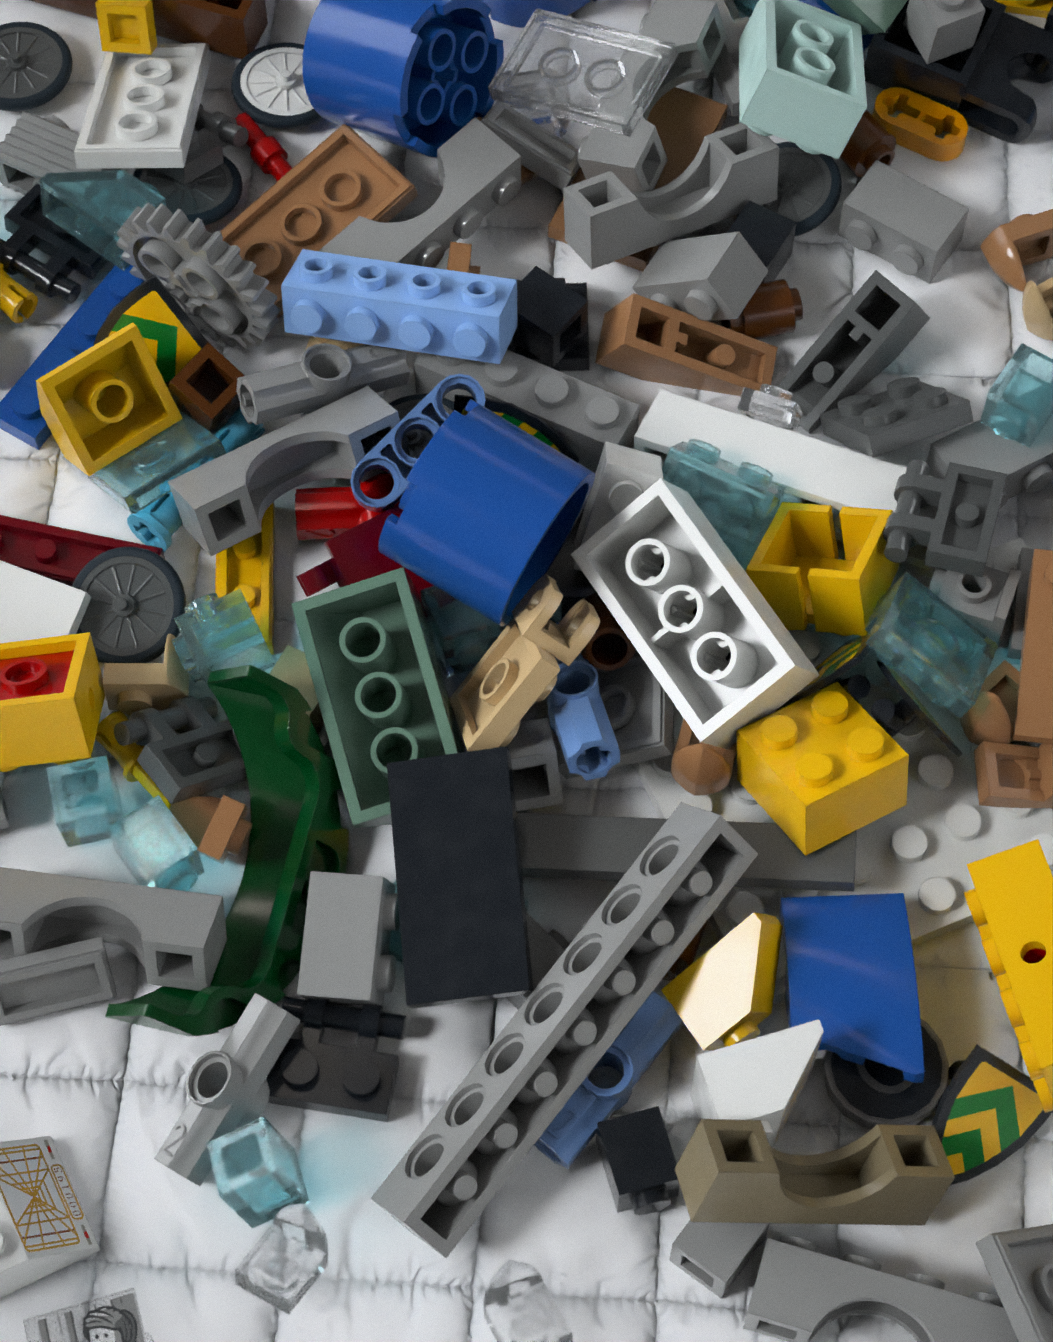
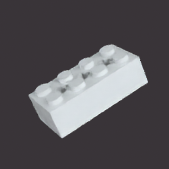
M661 478L571 554L702 743L729 749L737 742L736 730L772 714L820 675L690 494ZM697 607V613L695 616L693 614V610ZM731 651V660L728 663L725 657Z

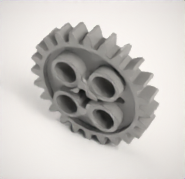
M146 203L143 208L137 206L117 231L120 239L116 244L124 251L120 257L125 262L134 266L130 270L131 275L146 281L155 274L199 331L202 328L207 330L214 341L217 342L222 336L231 347H235L237 343L245 349H248L251 344L257 347L278 323L277 315L280 313V308L273 304L277 299V295L265 289L269 284L268 279L254 274L253 270L257 265L254 262L242 260L239 255L240 248L236 245L230 246L223 241L220 231L217 230L213 234L208 232L201 219L197 218L192 223L179 208L172 214L164 204H160L156 209L150 203Z

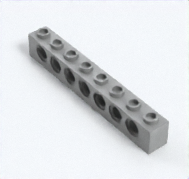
M682 802L679 804L371 1197L376 1204L412 1234L445 1258L456 1247L758 855L721 815Z

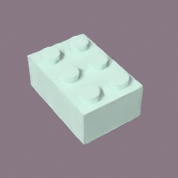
M759 0L739 39V122L747 125L749 129L759 135H775L796 143L800 149L814 155L822 153L839 159L867 108L861 25L798 0Z

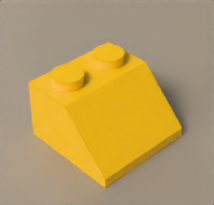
M130 323L36 380L40 412L62 454L87 476H91L183 419L137 325L134 323Z

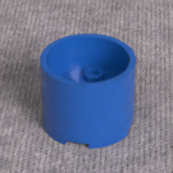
M321 0L313 14L306 34L302 61L304 86L312 107L322 118L338 125L345 124L355 131L429 157L437 158V149L474 117L483 118L492 108L496 99L503 71L504 47L503 40L497 39L494 36L492 23L489 18L492 9L481 0Z
M470 399L465 408L468 414L464 416L454 410L440 426L417 459L406 478L410 483L399 503V508L403 512L400 518L393 513L386 518L380 534L378 550L381 554L503 627L514 618L512 610L532 585L548 572L565 544L589 497L595 480V473Z

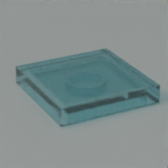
M179 410L183 418L182 420L87 477L131 514H135L171 492L168 481L226 454V451L218 437Z

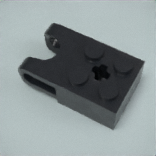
M907 0L887 31L874 34L864 63L865 81L884 90L892 87L911 90L956 110L964 116L968 126L1000 140L1019 143L1028 138L1036 124L1037 107L1030 96L1013 86L1010 81L1023 79L1045 84L1053 80V33L1005 13L1006 5L994 0H980L985 8V13L974 46L926 64L903 24L909 0Z

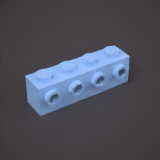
M302 249L281 284L284 329L286 333L500 364L518 327L516 279Z

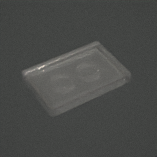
M536 8L490 82L488 90L493 100L630 137L678 57L675 43Z

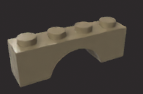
M701 1119L675 1167L691 1222L925 1226L955 1179L935 1126L877 1124L856 1141L839 1149L814 1155H792L780 1152L769 1145L760 1120Z

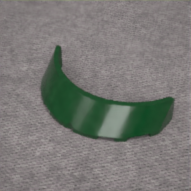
M252 665L211 671L207 682L225 711L241 750L249 787L250 822L253 823L242 881L230 912L225 919L227 941L209 987L203 988L201 991L162 986L139 998L122 1003L109 1004L105 1015L106 1018L184 1036H202L218 1033V1030L236 1024L255 993L276 1004L286 995L283 990L300 971L310 872L346 874L349 830L341 826L337 790H341L342 786L335 760L327 756L320 737L306 711H311L312 709L298 689Z

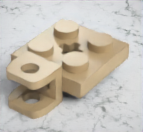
M547 574L541 576L512 610L514 618L449 698L467 751L507 746L516 736L521 719L535 701H543L553 690L557 681V674L561 670L556 658L570 666L591 640L600 625V618L594 606L584 599L578 601L559 624L550 620L560 605L563 594L560 593L556 580Z

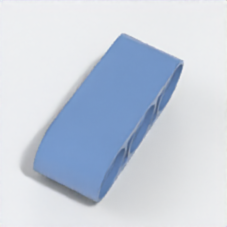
M454 374L440 381L358 462L352 471L350 483L353 496L360 506L369 511L382 512L392 508L401 500L405 489L410 483L406 478L417 461V458L410 457L402 449L403 437L406 433L415 429L425 430L433 437L450 415L444 409L442 401L451 390H466L477 403L485 406L484 390L477 380L469 375ZM380 469L391 475L394 485L389 495L382 499H372L362 492L360 488L361 480L370 470Z

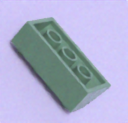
M404 567L291 604L351 822L355 828L392 825L387 763L465 752L419 594Z

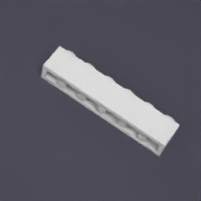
M662 389L659 390L634 435V449L661 456L663 480L679 488L770 518H774L782 502L831 505L836 539L843 541L839 516L842 506L893 510V513H895L897 501L894 499L898 478L905 474L907 467L900 464L889 463L855 452L847 447L836 446L802 435L794 430L783 429L749 418L741 413H733L699 402L694 398L680 396ZM926 505L920 508L919 516L935 519L938 507ZM916 544L909 549L908 557L904 562L931 571L936 569V567L924 565L927 552L926 546Z

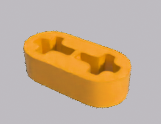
M901 87L888 88L876 97L872 115L896 138V144L939 162L953 160L963 152L968 133V124L964 116L956 110ZM896 110L903 112L898 114L896 118L889 116L893 115ZM942 131L950 133L945 135L943 139L937 137L942 133Z

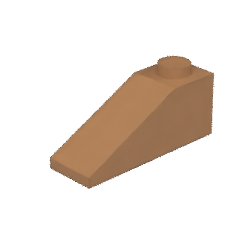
M633 293L604 314L595 363L643 381L765 400L769 397L778 347L715 323L700 320L691 314Z
M1034 549L1027 586L1013 740L1052 745L1053 550Z

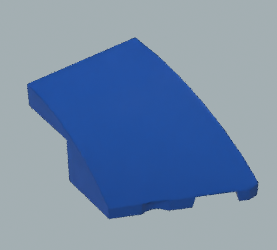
M904 893L781 898L780 920L783 926L782 934L786 956L784 999L788 1028L820 1019L824 1032L818 1051H832L842 1059L859 1065H863L865 1059H869L902 1070L904 1080L922 1083L925 1071L921 1019L913 948Z

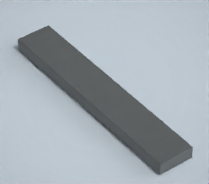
M516 812L522 876L620 881L668 819ZM727 821L758 853L734 886L854 892L857 830L805 856L776 823Z

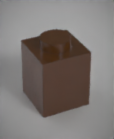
M208 342L170 381L168 390L178 410L208 436L240 403L236 392L237 379L245 375Z

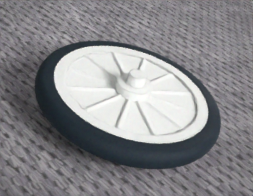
M289 42L265 45L250 52L239 62L232 76L231 90L237 106L243 113H247L254 121L262 125L280 129L304 127L322 119L312 107L304 86L302 69L304 45Z

